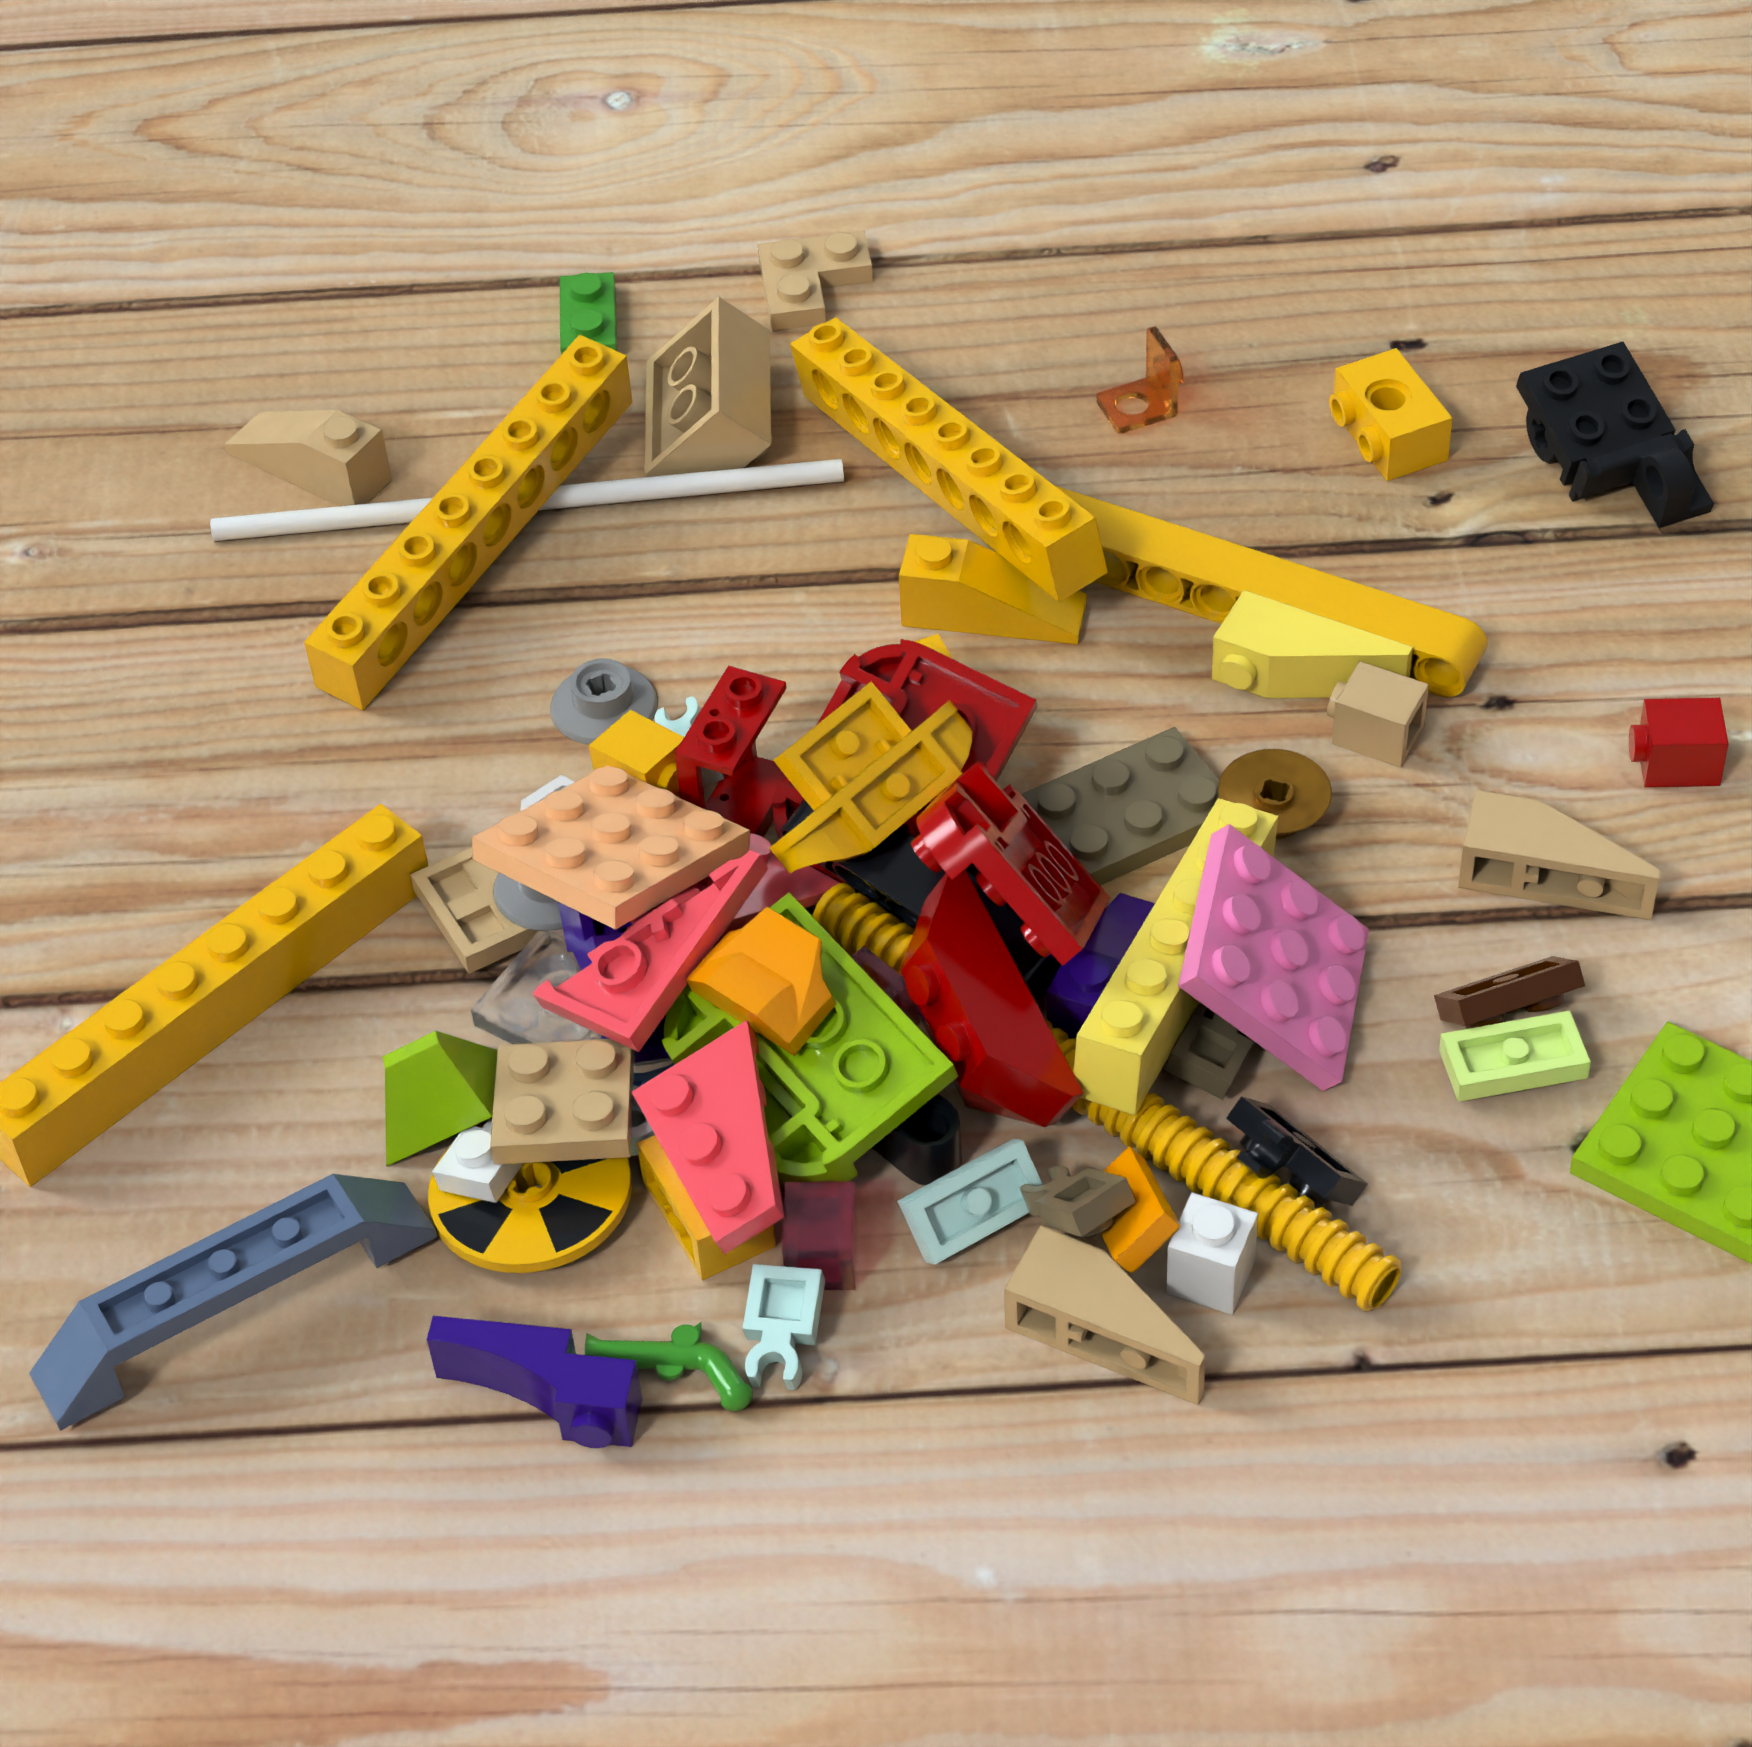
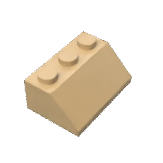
M717 297L647 360L644 472L646 477L744 468L750 462L760 460L771 445L770 330L721 297Z

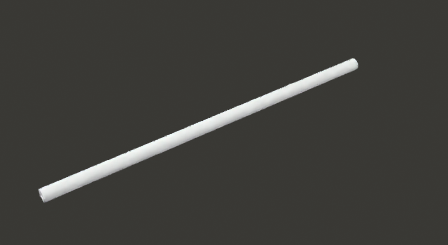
M842 459L560 485L538 511L844 482ZM432 498L211 518V535L213 541L411 523Z

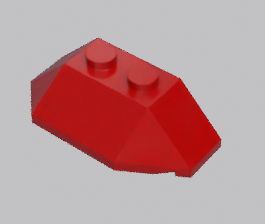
M963 870L953 880L945 874L925 899L900 970L907 993L933 1044L954 1065L958 1077L953 1083L966 1107L1041 1127L1054 1125L1084 1093L967 871Z

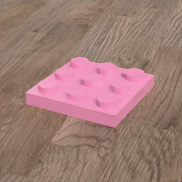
M1228 824L1211 834L1178 987L1319 1089L1325 1091L1341 1083L1343 1079L1369 929L1267 853L1259 845Z

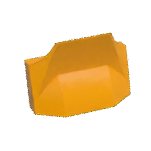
M765 907L741 929L728 932L686 979L692 992L741 1023L748 1020L754 1031L793 1056L798 1053L836 1005L822 977V941L769 907Z

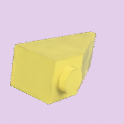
M1243 590L1213 636L1212 679L1227 684L1232 688L1244 690L1264 698H1330L1335 685L1339 681L1347 683L1359 661L1410 678L1413 647Z

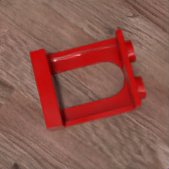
M728 665L674 753L681 799L705 810L717 812L723 818L749 829L752 834L762 837L766 835L774 821L772 800L775 788L779 780L785 783L787 777L774 761L757 756L756 739L787 689L785 681ZM701 767L723 773L724 779L718 782L706 804Z

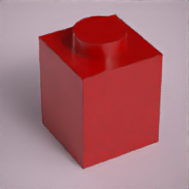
M1644 699L1640 724L1631 725L1629 730L1631 762L1641 763L1644 787L1721 785L1729 745L1721 699Z

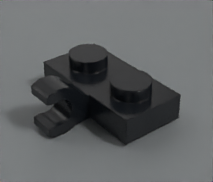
M1241 1096L1226 1117L1227 1120L1245 1133L1240 1143L1249 1152L1241 1151L1237 1156V1160L1260 1179L1269 1177L1279 1168L1285 1166L1294 1173L1289 1181L1292 1187L1321 1206L1324 1205L1326 1200L1353 1206L1368 1185L1367 1182L1269 1104Z

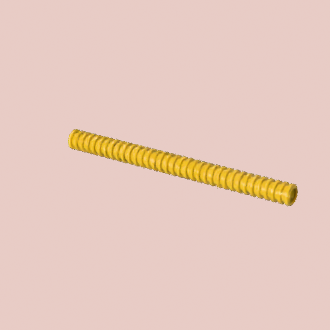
M838 883L831 887L817 902L813 918L839 945H842V948L848 954L857 956L858 961L866 966H871L874 972L880 976H886L887 981L896 987L901 986L902 991L908 994L900 970L914 929L906 923H900L899 919L893 914L885 913L884 908L878 904L870 903L869 898L862 893H856L855 889L847 883ZM1045 1019L1072 1072H1074L1076 1039H1069L1066 1032L1059 1027L1053 1028L1052 1023ZM1156 1093L1147 1094L1136 1115L1083 1098H1079L1073 1104L1072 1108L1081 1115L1088 1114V1119L1097 1126L1104 1125L1105 1132L1113 1137L1120 1136L1121 1143L1127 1147H1136L1137 1153L1146 1160L1153 1158L1154 1166L1162 1171L1169 1170L1170 1177L1178 1182L1186 1181V1187L1195 1194L1202 1192V1195L1257 1212L1258 1238L1262 1240L1270 1238L1271 1247L1279 1252L1287 1250V1257L1296 1264L1304 1262V1268L1310 1274L1315 1276L1322 1273V1282L1331 1288L1339 1285V1293L1348 1300L1357 1297V1306L1362 1310L1368 1312L1379 1307L1396 1287L1401 1275L1400 1259L1392 1254L1384 1257V1249L1375 1242L1366 1245V1236L1357 1230L1349 1233V1225L1341 1219L1332 1221V1213L1323 1207L1315 1209L1313 1200L1306 1195L1298 1197L1297 1189L1289 1184L1281 1185L1280 1178L1275 1174L1264 1179L1258 1178L1237 1160V1156L1241 1151L1238 1149L1231 1150L1230 1144L1222 1138L1214 1139L1213 1132L1204 1126L1198 1128L1197 1121L1188 1115L1181 1116V1111L1172 1104L1165 1105L1164 1099Z

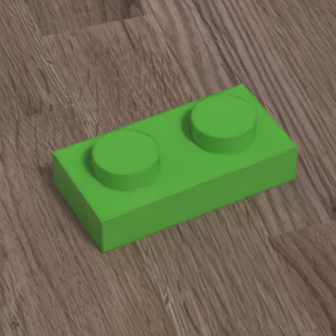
M614 272L559 276L561 354L579 334L617 351Z

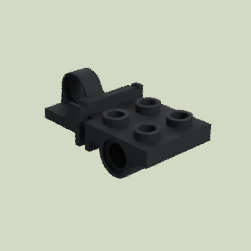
M1624 341L1520 373L1516 388L1528 407L1526 426L1530 443L1542 461H1559L1563 468L1560 476L1562 485L1565 486L1573 483L1569 492L1572 502L1633 483L1658 528L1711 512L1714 502L1695 471L1693 464L1694 443L1686 429L1674 435L1676 429Z

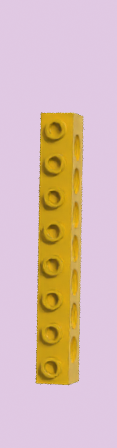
M837 317L816 325L810 332L789 343L805 398L1055 600L1061 602L1108 573L1095 516Z
M578 335L304 641L316 688L362 711L365 710L633 403L627 355L585 336Z

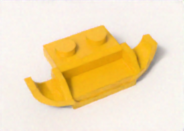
M871 681L773 760L814 810L800 824L769 848L789 873L813 864L827 861L842 862L867 854L962 775L961 770L969 756L972 744V730L957 712L958 709L951 700L911 731Z

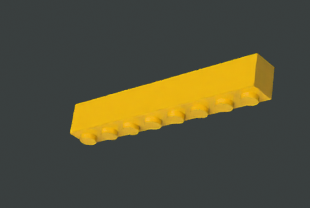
M380 803L1 1081L0 1160L29 1187H32L417 897L410 874L429 866L422 835Z

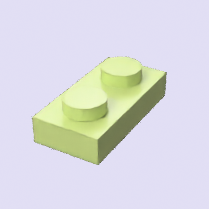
M1570 1010L1441 1033L1439 1052L1458 1102L1588 1079L1591 1061Z

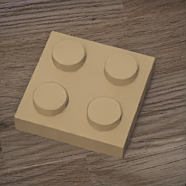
M611 1039L498 1045L490 1140L494 1165L630 1157L634 1050Z

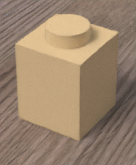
M1359 661L1347 683L1339 681L1335 685L1328 702L1327 716L1334 718L1332 744L1401 768L1425 726L1429 684Z

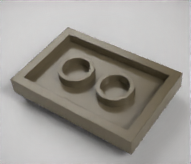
M1174 726L1026 791L1021 795L1101 886L1189 846L1219 798V779Z

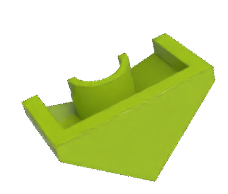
M434 1031L382 1056L385 1067L386 1166L492 1117L498 1050Z

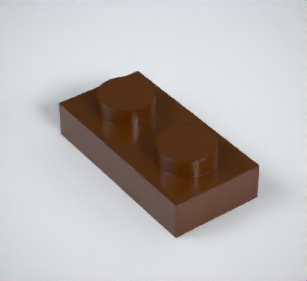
M1551 956L1436 994L1434 998L1441 1021L1466 1026V1029L1506 1022L1504 1013L1526 1007L1527 1012H1538L1565 1003L1564 993L1584 987L1585 982L1579 961Z

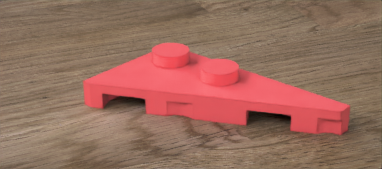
M749 850L744 856L729 860L709 874L714 884L679 907L674 899L671 898L627 927L626 931L619 938L604 942L589 952L587 955L592 964L555 988L548 979L536 988L533 996L542 1008L640 1052L688 984L686 981L687 977L712 950L769 869L761 854Z

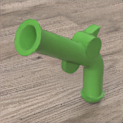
M701 1322L695 1327L687 1324L676 1327L672 1331V1341L600 1340L588 1333L586 1334L585 1355L636 1360L637 1369H656L658 1376L668 1381L678 1379L684 1370H700L706 1373L721 1397L720 1403L722 1407L728 1411L744 1409L749 1405L753 1396L751 1385L743 1381L726 1353L711 1344L701 1342Z

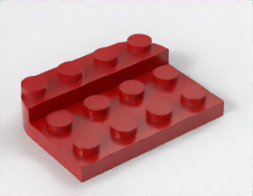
M901 639L900 644L876 647L859 657L854 654L848 659L839 672L841 682L817 724L871 681L911 731L951 700L958 709L957 712L972 730V744L969 756L961 770L962 774L976 762H983L989 774L997 782L1037 708V701L925 645ZM788 778L785 783L779 780L772 800L774 825L779 839L783 837L780 832L781 828L804 799ZM935 798L902 824L900 828L915 838L920 835L916 823L917 817ZM810 865V867L820 871L821 873L831 877L832 879L840 883H845L844 881H842L841 879H839L838 877H836L820 865Z
M976 762L943 790L917 817L916 823L920 835L911 841V846L929 869L935 873L943 869L951 880L973 863L980 871L976 875V880L985 894L1000 907L1008 903L1024 921L1020 929L1033 949L1044 958L1052 954L1063 966L1084 948L1111 897L1011 784L1002 789L989 774L983 762Z

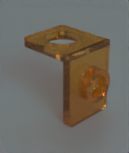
M1156 326L1146 330V378L1101 391L1096 395V403L1117 433H1126L1176 417L1178 414V385L1183 383V369L1178 356ZM1126 398H1138L1148 404V408L1139 414H1126L1119 411L1116 405L1119 401Z

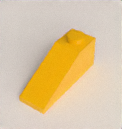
M909 534L899 572L902 626L1078 645L1087 605L1086 593L1077 591L1061 602H1058L999 553L968 539Z

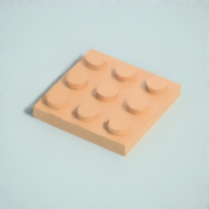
M609 765L593 770L590 775L560 791L548 794L543 800L514 815L503 818L498 824L472 837L473 860L615 930L708 877L711 872L729 860L738 859L750 850L749 829L723 818L717 812L705 810L675 796L669 790L657 788L627 774L623 769Z

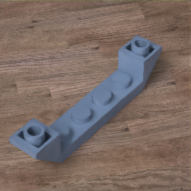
M331 1174L80 1300L29 1374L61 1431L125 1398L114 1366L357 1242H360L374 1266L378 1268L437 1238L436 1229L404 1182Z

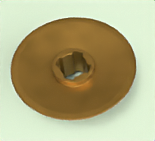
M1262 749L1244 754L1226 767L1218 783V795L1220 799L1246 804L1254 809L1278 815L1276 839H1282L1310 827L1325 814L1331 803L1332 786L1325 771L1310 758L1290 750Z

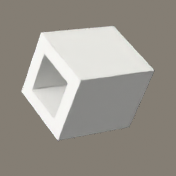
M1191 1192L1179 1220L1180 1229L1172 1236L1168 1245L1166 1294L1233 1315L1255 1262L1258 1213Z

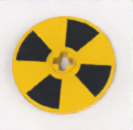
M485 1120V1121H483V1122H481V1123H479V1124H477V1125H475V1126L482 1128V1127L485 1125V1123L487 1122V1120ZM627 1157L524 1163L499 1200L494 1203L440 1191L432 1173L428 1188V1204L433 1225L439 1237L460 1258L492 1271L531 1273L549 1270L573 1262L605 1241L616 1229L626 1213L631 1198L632 1177ZM535 1184L542 1185V1188L535 1187ZM518 1190H522V1191H526V1192H525V1193H519Z

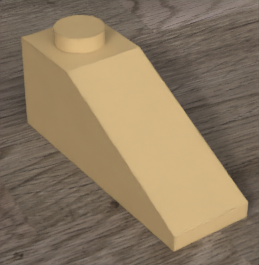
M338 409L263 411L258 413L224 444L226 453L338 506L367 504L392 481L382 429Z
M1475 789L1463 845L1458 888L1652 920L1661 869L1541 800Z
M1040 1225L1004 1288L1005 1328L1198 1405L1204 1395L1205 1354L1105 1250L1093 1246L1083 1237L1071 1233L1062 1234Z

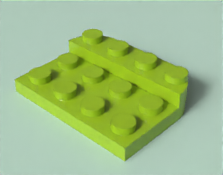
M788 892L769 908L822 941V977L836 1005L795 1056L756 1032L759 1053L756 1054L759 1078L763 1082L767 1102V1106L764 1107L768 1137L774 1147L779 1183L798 1190L804 1196L819 1197L831 1188L840 1186L857 1176L858 1172L853 1163L954 1081L958 1074L952 1062ZM687 984L667 1012L662 1043L675 1065L738 1026L741 1022L692 992Z

